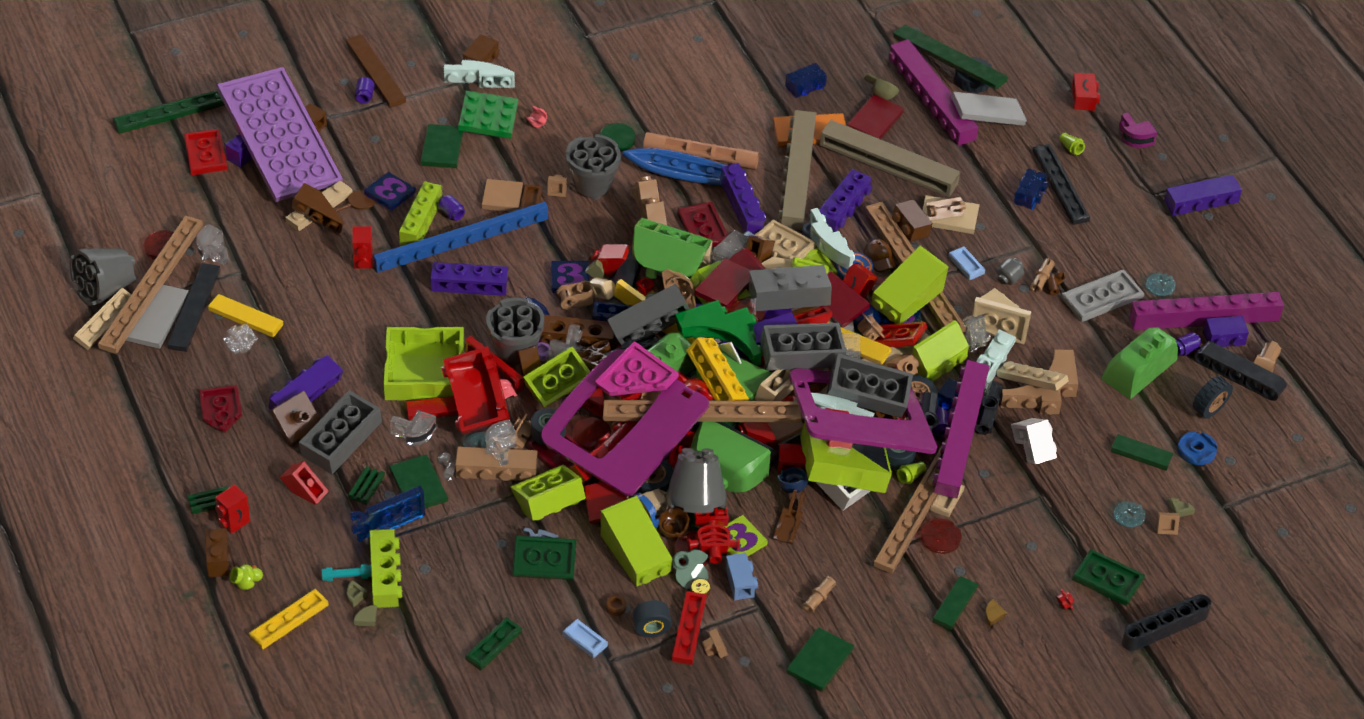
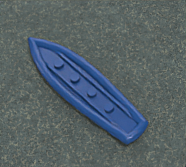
M640 148L622 152V155L632 163L650 172L674 179L722 186L720 182L722 167L728 166L698 156L666 149Z

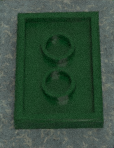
M428 124L421 166L457 168L464 131H459V126Z
M427 454L390 465V472L406 502H408L406 499L409 498L407 491L418 486V499H416L417 492H415L417 489L410 491L409 494L410 500L416 499L420 501V510L448 502V496ZM417 502L412 503V507L407 505L413 512L418 510Z
M515 536L513 577L574 580L577 539Z
M1090 549L1074 573L1072 580L1120 604L1128 606L1144 581L1145 574Z
M818 627L787 668L786 674L823 692L854 650V645Z

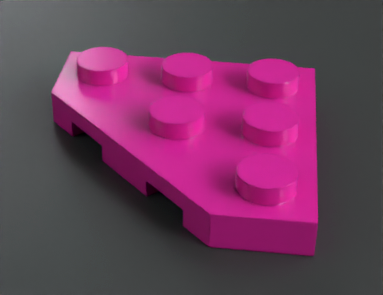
M634 341L595 381V384L608 395L615 396L666 390L679 375L677 371Z

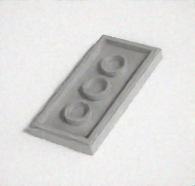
M953 92L951 96L961 119L1022 126L1026 124L1027 120L1017 99Z
M1124 269L1061 294V299L1081 322L1144 297V292Z
M163 285L126 341L160 349L187 300L188 290Z

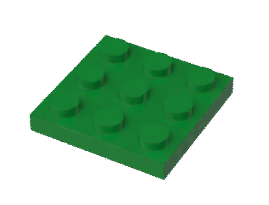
M466 91L458 130L511 139L519 99Z

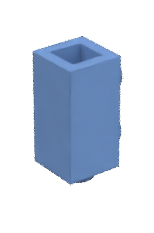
M746 553L726 556L725 569L734 600L754 598L755 589H758V582L756 576L753 577L752 561H748Z

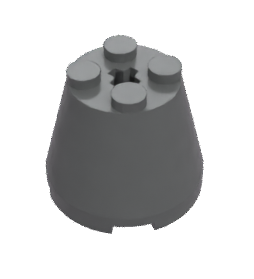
M595 134V137L583 138L580 136L568 145L566 162L575 185V190L594 200L600 199L601 196L610 190L621 162V153L618 144L614 140Z
M83 248L76 250L75 255L70 258V274L72 282L76 281L80 290L79 297L88 305L99 304L117 293L122 287L125 288L136 281L133 268L135 259L122 248Z
M507 298L499 301L500 304L491 310L489 309L486 316V327L499 358L506 364H520L517 350L538 345L544 329V314L540 307L537 308L529 303L527 299Z
M690 448L682 449V453L678 455L667 490V505L671 508L676 505L684 508V512L709 513L714 512L716 507L725 508L727 495L719 458L714 454V450L708 448L702 449V451H694Z

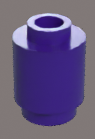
M367 77L358 79L355 97L359 103L366 104L372 99L374 90L373 80Z
M445 195L439 200L438 208L451 220L458 221L464 216V206L452 195Z
M1193 332L1175 339L1178 346L1177 356H1185L1200 349L1201 339Z
M939 407L936 413L939 418V424L934 428V435L944 437L946 427H951V423H948L950 413L947 409Z

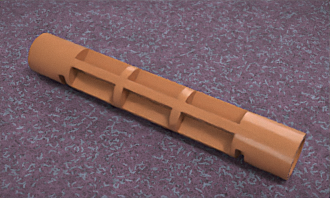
M646 132L643 148L672 150L731 165L739 163L741 167L757 169L759 152L679 139Z

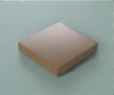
M487 179L482 209L508 212L519 210L523 182Z

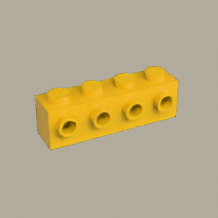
M697 338L686 351L716 401H748L749 398L745 393V389L736 378V374L732 371L726 357L720 351L717 342L713 338Z

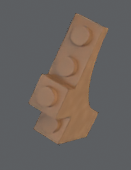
M651 176L640 177V181H636L634 187L629 188L630 196L637 203L641 217L667 225L664 202L659 200L657 180L651 179Z
M1054 350L1052 365L1049 371H1056L1068 376V382L1060 389L1055 391L1033 385L1014 389H1002L1001 408H1039L1040 414H1059L1062 403L1061 397H1076L1078 378L1074 350Z

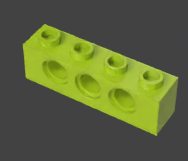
M424 181L399 231L400 247L424 239L438 210L439 200L442 197V185Z
M394 529L370 531L373 605H377V608L399 607L398 598H402V586H397V582H401V569L396 567L400 565V553H396V549H400L399 537H395Z

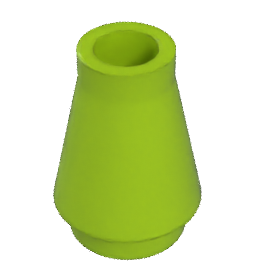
M1063 133L1059 137V141L1071 154L1079 155L1084 151L1085 144L1082 139L1067 133Z
M922 461L902 465L897 470V477L901 483L910 484L922 473L926 472V465Z

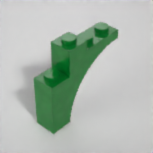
M719 300L675 314L676 326L679 333L685 339L708 337L732 342L735 347L740 349L750 359L752 364L756 366L761 365L763 351L761 346L755 342L754 325L756 324V319L753 313L750 314L747 307L727 313L725 306L722 307Z

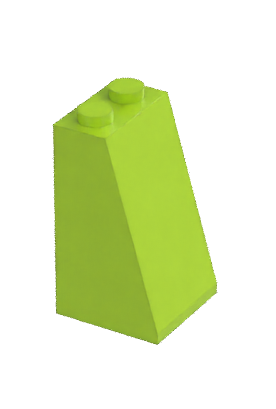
M920 245L873 292L871 305L887 316L890 321L901 324L943 291L949 266Z
M637 496L601 511V537L636 587L647 584L651 580L665 576L672 571V557Z

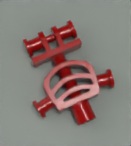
M716 507L714 512L694 513L695 526L703 527L697 531L696 540L687 539L689 551H692V548H699L702 552L709 553L710 562L716 564L722 561L721 553H728L729 547L739 550L740 538L738 540L730 539V531L724 527L728 526L729 521L727 507L724 509H717Z

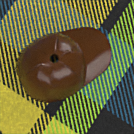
M877 238L867 243L863 254L871 259L873 268L877 272L895 268L891 248L884 240Z

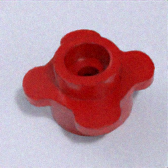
M642 278L636 282V286H638L637 291L642 295H647L651 291L655 292L653 289L655 283L651 279Z
M1061 588V594L1056 596L1059 604L1064 610L1068 608L1073 610L1072 604L1074 599L1069 592L1065 593Z

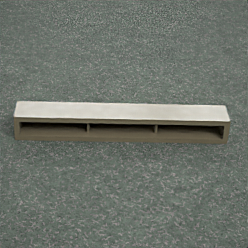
M795 110L794 117L790 119V128H793V130H789L788 141H791V143H787L786 152L790 156H786L785 167H788V170L784 169L783 180L787 181L782 184L781 193L785 194V196H781L780 207H783V210L779 209L778 220L782 221L781 224L792 230L802 231L816 112Z
M830 120L821 132L820 146L947 197H950L958 185L960 171L833 120Z

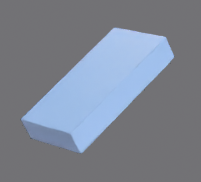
M964 246L949 252L948 257L968 280L985 274V269Z
M578 619L563 631L564 637L593 659L608 646V642Z

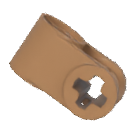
M589 281L562 285L557 289V295L561 298V307L565 310L588 306L594 302V292Z

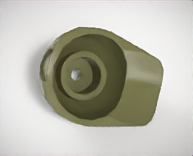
M866 74L864 80L873 84L872 90L874 95L885 100L894 98L900 91L895 85L871 74Z

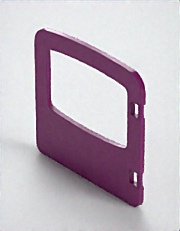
M619 349L611 352L564 400L544 426L542 440L551 450L623 495L631 496L636 493L707 411L709 400L704 395L690 389L676 379L666 390L661 391L640 421L607 455L601 459L592 456L560 434L578 409L598 388L595 381L625 351V349ZM683 391H686L692 396L688 399L681 394Z
M797 368L790 372L789 380L791 385H793L794 394L803 419H805L808 433L812 437L929 454L936 452L937 444L913 389H910L908 405L905 410L909 420L868 417L822 409L815 405L807 382L829 384L831 371Z

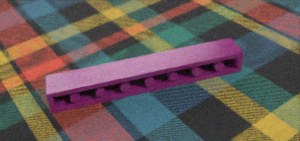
M910 40L890 45V53L888 54L890 62L904 76L906 82L911 85L916 95H919L924 105L930 109L932 115L940 122L942 128L948 132L950 138L958 146L976 140L977 124L973 120L961 119L951 97L952 93Z
M1279 292L1133 301L1129 317L1133 330H1147L1148 328L1156 327L1163 329L1205 326L1206 319L1236 316H1243L1245 323L1280 321L1284 305Z
M967 360L966 367H961L959 378H962V382L958 381L955 391L959 395L958 397L954 396L951 408H955V411H950L948 423H951V427H946L944 438L947 439V443H942L940 453L944 455L943 458L939 457L936 469L940 471L939 474L935 473L932 483L936 485L934 491L936 494L958 498L990 365Z

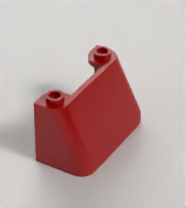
M488 346L443 359L444 366L441 367L444 378L448 377L451 383L459 414L458 420L455 421L458 432L461 431L463 435L487 432L504 424H507V428L512 427L495 359Z

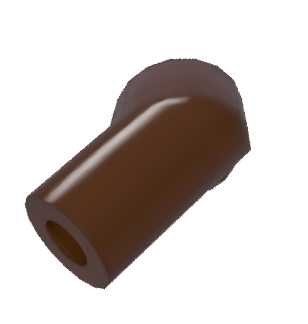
M1063 271L1054 273L1047 281L1050 294L1053 296L1059 293L1058 286L1066 278V274Z

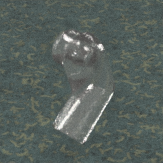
M444 452L438 456V462H441V465H445L443 478L451 480L456 469V462L451 454Z

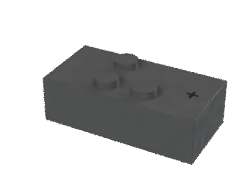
M824 265L749 271V292L756 311L831 305L832 286Z
M675 283L657 294L648 295L644 301L608 319V322L622 345L629 340L638 341L655 335L676 324L675 314L690 308Z
M839 323L763 326L760 343L767 370L832 368V363L837 354L846 355L847 353Z
M837 354L832 363L826 395L847 399L858 403L857 406L901 418L907 409L913 374Z
M349 390L299 442L301 456L333 474L382 423L380 408Z

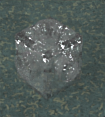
M247 324L231 327L227 331L228 335L223 338L227 348L234 354L247 352L258 339Z

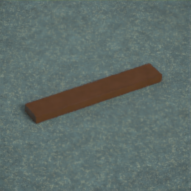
M361 34L346 39V44L369 78L373 80L375 87L388 106L392 108L406 103V97L364 36Z

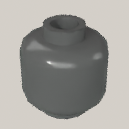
M1006 258L997 268L998 280L1004 285L1016 284L1024 275L1023 263L1017 258Z

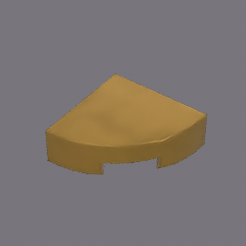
M994 599L988 603L986 608V621L990 626L1005 618L1007 613Z

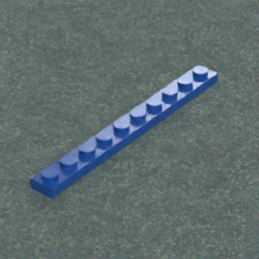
M542 202L375 254L374 268L379 273L548 219V205L546 202Z

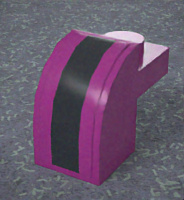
M1129 113L1121 115L1119 129L1123 132L1121 140L1126 145L1134 148H1145L1155 145L1157 131L1149 121L1136 124Z

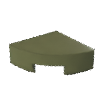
M598 259L587 266L585 270L593 278H603L604 276L603 265Z
M1170 498L1168 501L1172 512L1179 513L1180 517L1192 515L1195 512L1191 504H1186L1177 498Z
M352 580L348 585L347 599L354 608L368 595V592Z
M377 605L368 606L360 610L354 619V625L375 626Z

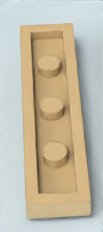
M339 181L323 191L322 194L334 208L347 199L353 190L342 181ZM296 211L286 217V223L298 232L313 222L311 218Z
M122 287L74 335L73 339L89 350L106 333L131 294Z
M1012 361L1004 363L1002 367L996 370L999 378L1055 391L1068 382L1066 374L1022 365Z

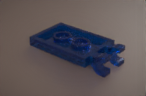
M417 486L365 508V513L361 511L350 513L352 521L359 519L355 525L351 526L353 534L361 532L357 534L358 542L363 541L368 536L370 537V531L396 529L424 517L425 502L422 487Z

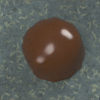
M669 507L666 511L661 512L658 517V529L667 538H678L688 528L689 516L681 507Z

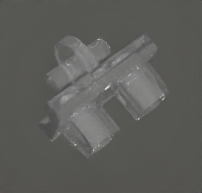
M982 314L977 317L970 315L964 318V326L967 327L965 339L968 342L969 351L974 352L979 347L987 346V342L990 340V333L986 331L985 316Z

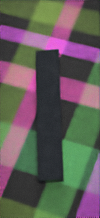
M1046 144L1033 147V153L1072 225L1089 222L1090 216L1052 146Z
M206 263L201 264L168 342V349L187 352L221 271L220 266Z

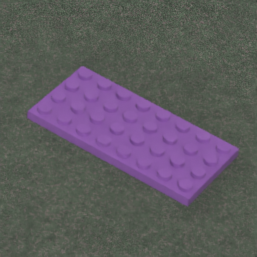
M284 67L217 84V90L275 202L295 197L304 183L320 190L331 187L336 182L343 181Z

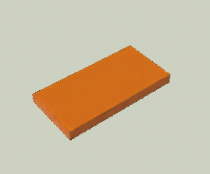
M843 113L816 115L813 144H820L821 132L830 120L846 126ZM794 116L773 117L778 146H787V143H791V141H788L789 130H793V128H790V119Z

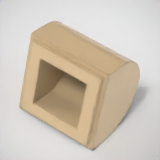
M594 278L589 282L596 297L607 300L613 297L615 291L613 281Z

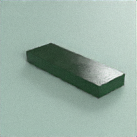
M1117 434L1111 448L1113 453L1167 471L1173 457L1172 452Z
M960 576L933 617V623L951 631L978 589V584Z
M506 617L465 656V660L482 671L522 633V627Z

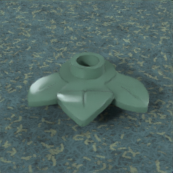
M693 550L689 553L681 551L673 556L672 565L676 569V580L682 587L689 589L692 580L698 578L708 579V572L703 565L708 555L701 550ZM679 559H684L686 564L680 565L678 563Z

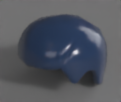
M799 467L782 469L780 476L777 475L781 489L789 494H793L794 489L797 490V493L801 492L808 483L807 473Z

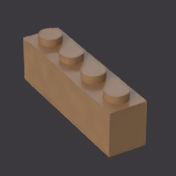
M458 447L456 478L525 481L536 476V450Z

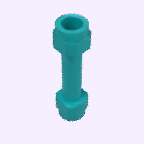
M367 564L361 565V568L332 570V567H326L322 569V579L327 582L333 581V578L362 576V579L372 577L371 565Z

